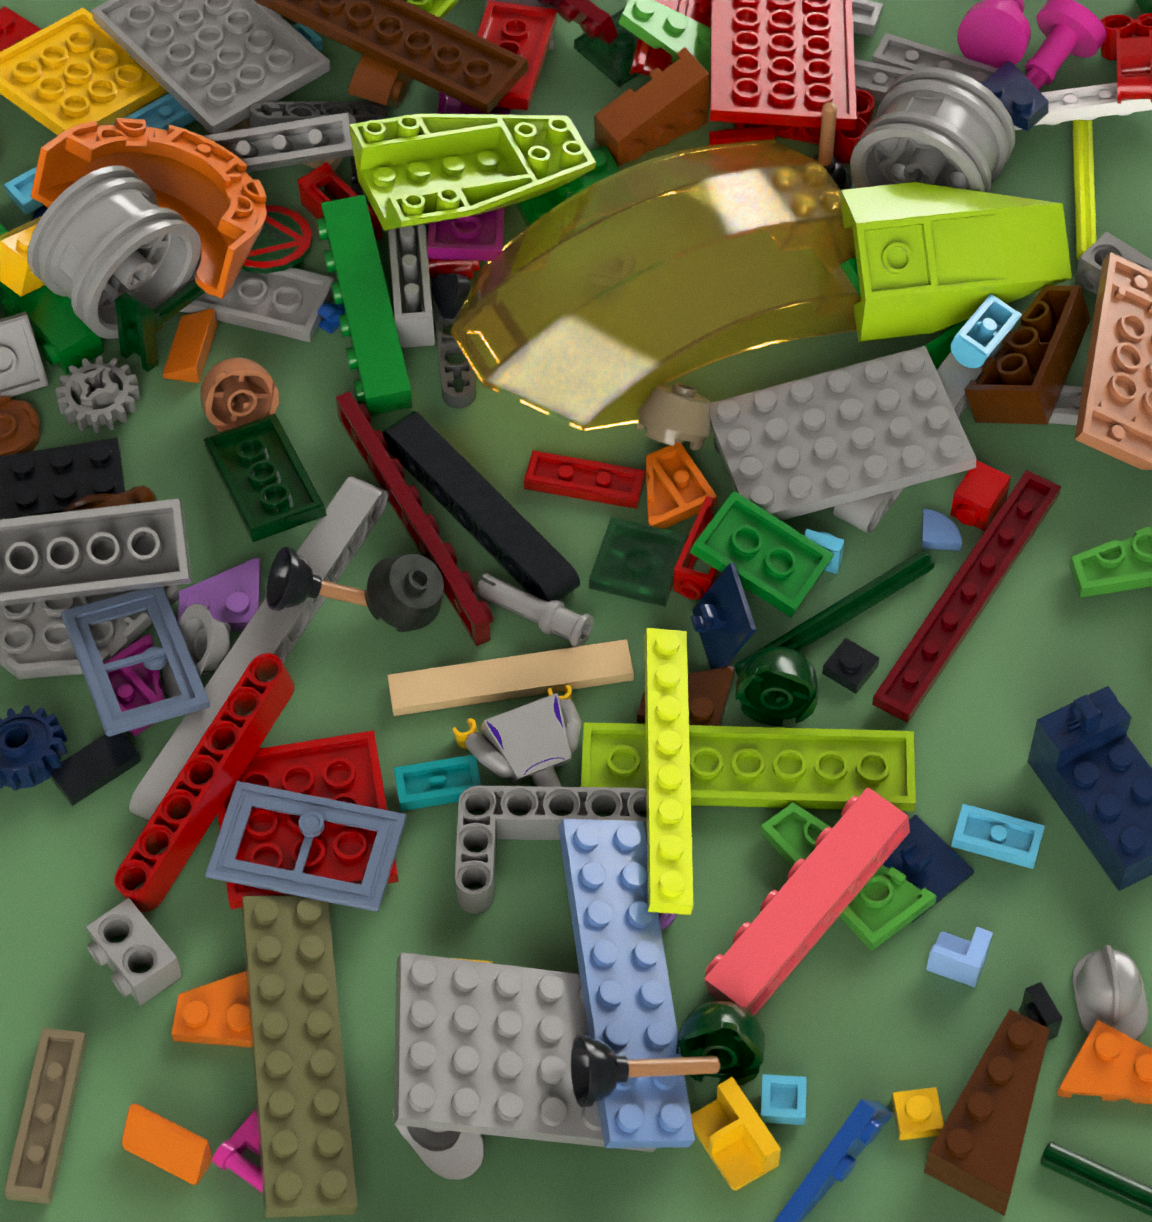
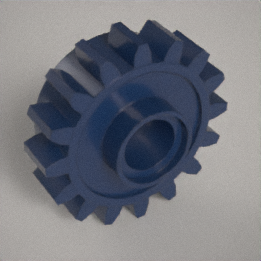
M29 705L23 707L20 714H15L14 710L10 708L7 710V718L3 720L0 718V789L7 786L16 791L22 788L35 787V785L48 780L54 768L62 766L60 760L62 755L67 754V748L64 744L67 741V737L54 714L48 716L42 707L33 714Z

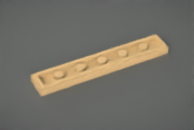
M625 639L389 674L387 677L393 716L547 694L549 688L552 689V693L564 691L565 685H570L573 690L633 681L634 671L628 642Z

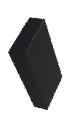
M123 733L113 736H106L104 734L62 761V766L54 768L50 773V779L73 806L140 763V754Z

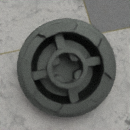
M417 554L390 556L379 561L371 570L367 589L365 590L366 604L370 613L377 621L381 618L387 624L398 628L396 630L398 632L421 629L429 625L439 613L444 582L437 566L424 556Z

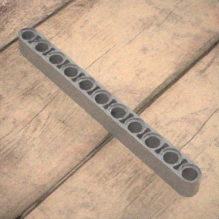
M353 476L347 478L326 508L327 516L321 517L297 551L298 555L310 563L313 574L320 575L322 580L338 582L382 516L388 501V491ZM317 596L315 599L308 597L300 605L283 608L280 611L270 609L266 598L264 599L204 689L209 699L210 707L185 715L136 787L129 805V811L132 814L147 821L150 820L249 663L255 657L264 653L275 654L284 663L326 600V597Z

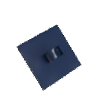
M730 563L692 609L694 616L690 617L694 630L700 634L710 669L726 667L757 630L736 565Z
M914 815L909 819L910 833L883 865L888 869L891 867L906 875L908 882L919 889L926 888L937 895L936 903H938L973 875L974 870L917 815ZM923 912L921 915H919L917 918H915V919H914L913 921H911V922L913 923V922H914L915 920H917L920 916H922L925 912Z

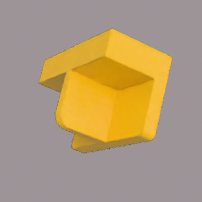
M733 1077L717 1085V1098L715 1101L691 1114L694 1133L732 1190L736 1191L779 1166L780 1146Z

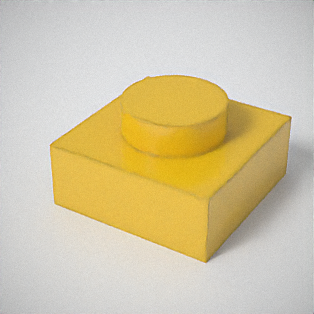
M936 1087L892 1093L891 1101L899 1141L938 1136L944 1122Z

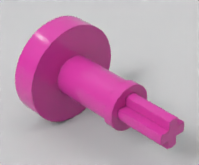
M984 0L973 5L966 12L958 28L957 40L963 55L967 59L1000 68L1007 61L1012 62L1014 65L1019 63L1031 39L1030 25L1023 14L1024 0Z
M1047 0L1036 17L1040 30L1047 38L1033 58H1030L1026 63L1025 71L1027 73L1025 77L1040 90L1043 84L1050 85L1053 82L1057 71L1070 53L1083 58L1093 57L1107 37L1105 27L1089 9L1074 0Z

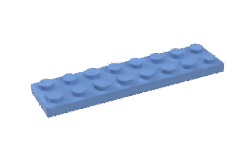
M563 819L558 826L588 1035L593 1040L607 1043L613 1049L616 1056L625 1055L627 1060L681 1057L680 1046H678L679 1054L676 1053L678 1032L659 915L657 912H648L647 841L644 822ZM684 1075L628 1078L627 1082L617 1083L610 1096L598 1101L605 1148L690 1147L695 1141Z

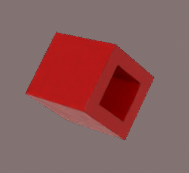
M976 460V468L970 469L954 492L950 515L967 526H974L985 532L1007 499L1011 476Z

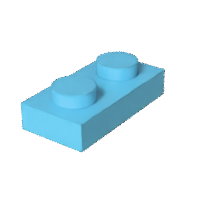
M962 804L951 847L1034 869L1045 826Z

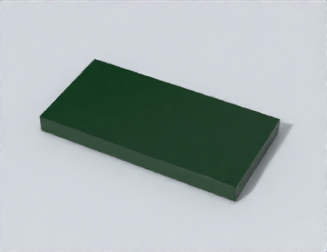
M276 414L203 439L206 450L252 542L327 516L325 506Z

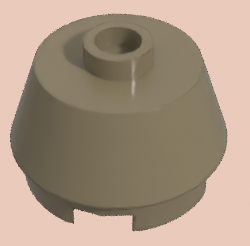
M674 383L673 386L657 384L637 410L639 419L636 429L643 430L647 428L645 436L674 446L675 442L684 443V441L691 442L690 448L692 450H700L703 447L706 436L711 435L710 401L695 393L696 389L686 384Z

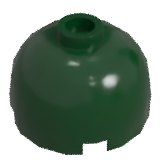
M768 647L759 650L749 657L741 668L736 683V701L738 699L742 703L741 710L746 716L759 723L783 726V720L796 718L795 724L802 722L813 714L818 703L819 690L816 671L804 655L793 649Z
M708 1002L695 1008L683 1022L678 1034L676 1053L679 1054L678 1046H680L681 1057H718L720 1069L716 1074L689 1075L694 1080L702 1082L703 1076L721 1078L718 1083L719 1085L733 1077L738 1086H741L755 1079L759 1074L760 1066L764 1060L765 1035L756 1016L747 1008L732 1002Z

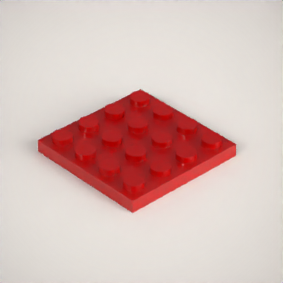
M374 730L260 748L238 780L240 782L387 810ZM233 790L218 812L219 829H221ZM252 807L236 860L294 871L304 840V835L299 828L301 816ZM324 821L325 828L319 836L313 839L303 873L361 885L377 831ZM395 860L387 884L399 882ZM226 882L230 909L241 908L243 896H295Z

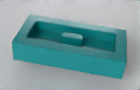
M473 755L394 767L400 811L459 802L460 795L464 790L473 786H481L477 760Z

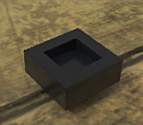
M845 638L823 665L822 674L857 694L878 667L879 657Z
M1042 982L1027 987L1020 1007V1014L1049 1028L1047 1041L1057 1037L1063 1018Z

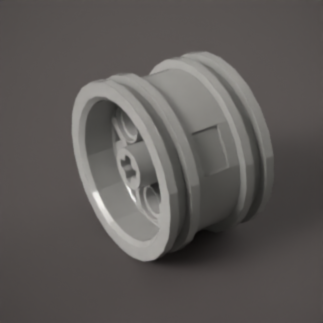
M943 68L911 70L898 77L889 87L885 97L879 104L875 120L868 125L855 145L850 159L851 175L856 188L918 182L990 193L991 183L1002 173L1006 162L1012 154L1015 146V128L1011 116L1003 103L988 88L975 79L957 71Z
M107 166L78 179L51 203L32 233L28 246L27 262L31 272L54 294L64 297L68 296L71 299L74 314L98 337L113 339L119 338L114 300L126 292L153 310L187 286L200 258L201 241L197 231L175 210L160 208L157 205L155 192L132 169L124 166Z

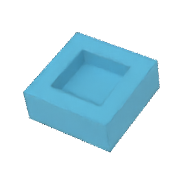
M806 529L804 536L834 554L825 571L838 574L843 558L844 539L837 538L827 532H816Z
M762 1074L760 1118L763 1123L805 1125L807 1077Z

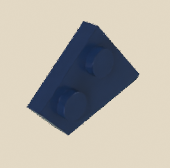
M1007 61L982 83L1003 103L1011 116L1013 125L1028 131L1048 114L1049 101L1012 62Z

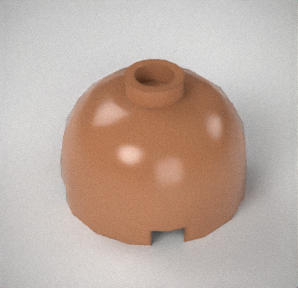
M236 357L225 359L215 364L207 372L200 388V402L209 422L222 433L275 414L279 405V391L269 372L254 360Z

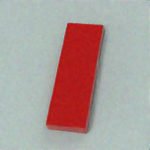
M532 450L524 478V489L638 509L646 479V470Z

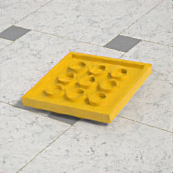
M84 8L73 12L0 52V94L56 135H60L74 126L90 121H96L98 126L112 125L115 123L116 118H124L168 93L93 20L92 13Z

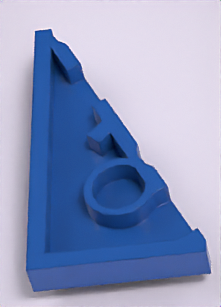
M861 1099L774 1222H802L837 1180L842 1182L848 1177L857 1163V1156L876 1138L882 1127L894 1113L880 1102Z

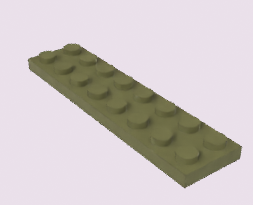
M243 896L241 911L264 1217L355 1214L358 1205L329 903L300 896Z

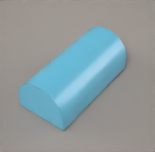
M990 294L955 335L951 343L952 355L965 367H981L1018 323L1022 314Z

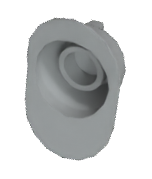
M194 603L187 607L181 615L178 625L198 675L201 677V675H207L216 670L228 654L231 626L226 622L212 618L210 611L203 604ZM167 661L166 666L162 668L164 691L169 697L181 695Z
M1105 945L1102 950L1089 953L1080 959L1073 970V987L1078 1015L1083 1029L1090 1034L1098 1019L1136 1040L1142 1035L1148 1023V1006L1142 976L1134 960L1123 952L1112 950L1111 945Z
M396 1125L402 1136L409 1142L425 1165L441 1177L450 1180H462L473 1175L482 1164L485 1149L481 1134Z

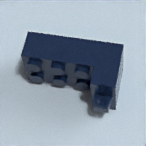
M1106 686L1037 719L1027 762L1117 890L1120 891L1152 875V768L1127 736L1131 716L1120 704L1110 687Z

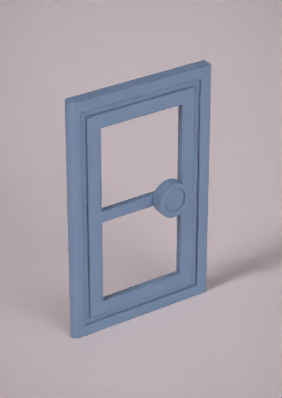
M163 587L139 589L61 612L106 736H113L210 707L209 699ZM147 610L162 648L151 647L142 654L103 664L89 626ZM168 661L181 695L122 712L107 672L142 662L149 670H159L165 667Z
M236 781L206 871V878L379 912L407 815ZM252 807L301 816L299 828L304 835V840L294 871L236 860ZM324 821L377 831L361 885L303 873L313 839L319 836L325 828Z

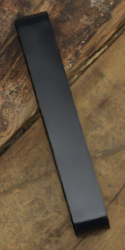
M412 411L382 431L388 451L392 456L399 460L400 464L528 593L550 602L551 600H561L580 586V579L573 566L418 412Z

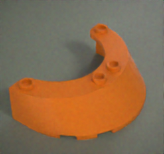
M116 118L114 125L98 126L96 121L79 124L64 131L40 148L31 198L49 208L51 203L65 189L95 170L107 166L130 168L155 192L157 205L160 208L175 210L199 234L201 251L200 264L195 275L197 285L206 293L220 299L229 292L263 228L267 215L265 207L267 197L261 182L253 180L247 174V165L235 154L216 142L189 130L169 125L168 130L147 127L145 120Z

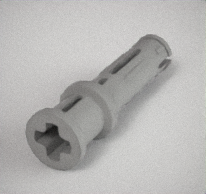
M488 573L482 576L483 580L487 582L482 580L478 582L476 588L477 597L490 601L539 624V629L542 633L546 635L554 633L567 639L572 647L583 646L591 634L594 624L593 616L589 614L579 615L566 609L564 603L559 600L547 602Z

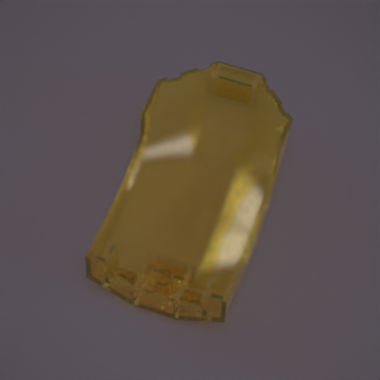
M771 139L710 145L673 152L649 159L608 176L566 199L534 221L504 246L500 255L483 267L450 332L482 384L489 389L499 392L502 387L521 396L520 403L547 415L552 410L572 419L569 425L582 431L637 423L639 419L637 410L657 384H665L700 367L763 346L802 338L857 331L853 304L862 302L861 297L840 266L845 261L856 258L853 229H844L840 189L822 164Z

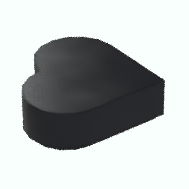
M439 273L433 280L432 295L442 318L454 319L469 296L470 282L467 276L463 274Z

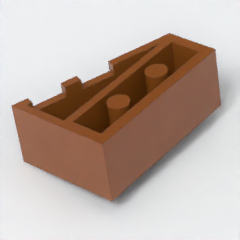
M686 47L676 53L679 59L665 70L661 71L659 68H656L649 74L652 80L636 92L631 88L594 115V140L600 147L607 146L617 166L631 160H636L643 154L659 146L667 145L672 140L690 131H695L707 123L709 73Z

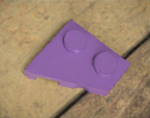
M253 558L179 591L178 624L181 615L187 607L196 603L203 604L210 611L212 618L228 623L231 626V632L243 631L260 607V558Z

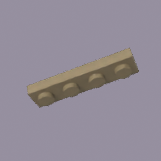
M42 1028L4 1190L7 1200L44 1204L52 1203L88 1041L85 1032Z

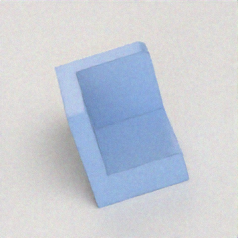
M976 927L971 941L946 932H940L935 945L931 947L926 970L975 988L989 952L993 932Z

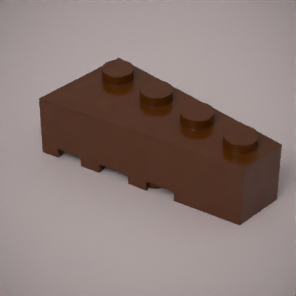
M1045 285L1020 318L1021 325L1013 332H1009L1002 341L1003 348L995 358L989 357L981 367L983 374L977 381L971 380L964 389L975 423L1048 425L1090 322L1081 286Z
M1009 1009L931 1146L924 1173L1004 1216L1014 1183L1050 1031L1049 1028L1012 1009Z

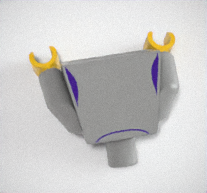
M565 685L563 696H558L557 693L553 694L552 689L549 688L545 698L484 720L480 726L481 733L478 731L477 724L473 718L467 719L469 731L462 733L456 727H453L452 730L457 745L460 748L468 749L481 764L500 778H509L513 784L532 778L535 786L562 787L555 769L568 764L571 760V754L577 750L582 721L572 701V688L570 685Z

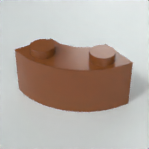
M362 55L347 94L398 108L399 103L404 100L408 84L413 78L368 56Z

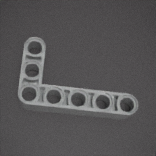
M473 786L464 790L458 802L455 886L459 906L468 913L477 914L488 910L493 904L495 897L497 839L560 840L558 826L563 819L643 821L647 841V818L638 815L639 813L646 812V788ZM474 810L486 811L482 815L471 814ZM518 810L528 812L527 814L522 816L512 814L513 812ZM567 811L570 814L567 816H556L554 813ZM605 811L611 813L612 815L607 817H600L596 814ZM476 846L485 848L481 852L476 853L469 851L470 848ZM471 884H481L483 886L479 890H469L466 888Z

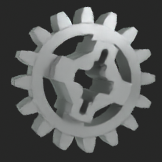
M98 356L94 364H90L85 358L82 359L83 367L78 369L73 365L69 366L70 377L60 376L61 387L55 390L60 414H65L69 425L77 421L80 431L85 430L88 425L93 426L94 433H99L101 425H106L110 430H114V422L116 420L122 423L128 422L126 412H137L136 402L141 400L136 374H131L130 367L127 364L119 368L116 358L110 360L108 364L104 363L102 356ZM118 384L123 388L122 391L119 390ZM74 398L78 399L79 405L74 401Z

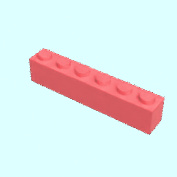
M869 787L859 797L855 795L850 798L842 809L841 819L833 828L826 827L820 833L814 844L815 849L806 860L800 858L792 866L787 875L788 881L779 891H771L766 896L760 907L761 912L752 923H744L734 935V944L724 956L718 954L709 963L705 971L706 977L704 978L708 993L718 1001L738 1004L756 1015L910 833L908 815Z

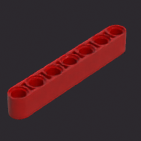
M272 653L260 654L249 663L119 866L114 876V884L125 900L130 898L140 912L152 911L163 901L232 792L236 781L244 773L293 695L295 683L277 655ZM211 778L208 782L202 784L205 780ZM167 847L162 853L158 854L161 849ZM144 882V884H143L140 888H138L137 890H135V888H136L139 884H141V883Z

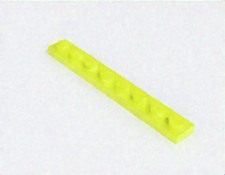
M646 628L644 636L648 912L691 915L694 905L687 631Z

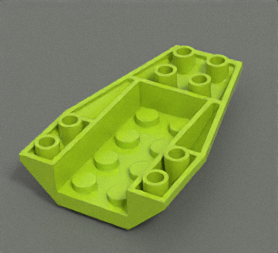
M419 113L350 124L349 128L359 184L384 231L457 219L514 205L563 186L595 169L596 161L569 116Z
M918 182L839 191L844 229H853L862 301L853 304L858 342L934 333L971 318L990 294L1008 304L1041 291L1045 285H1056L1072 278L1063 203Z

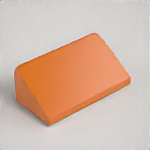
M206 309L181 316L162 374L164 379L200 383L218 326L215 309Z
M132 1103L129 1107L122 1138L123 1148L192 1185H197L212 1163L213 1156L208 1140L137 1103Z

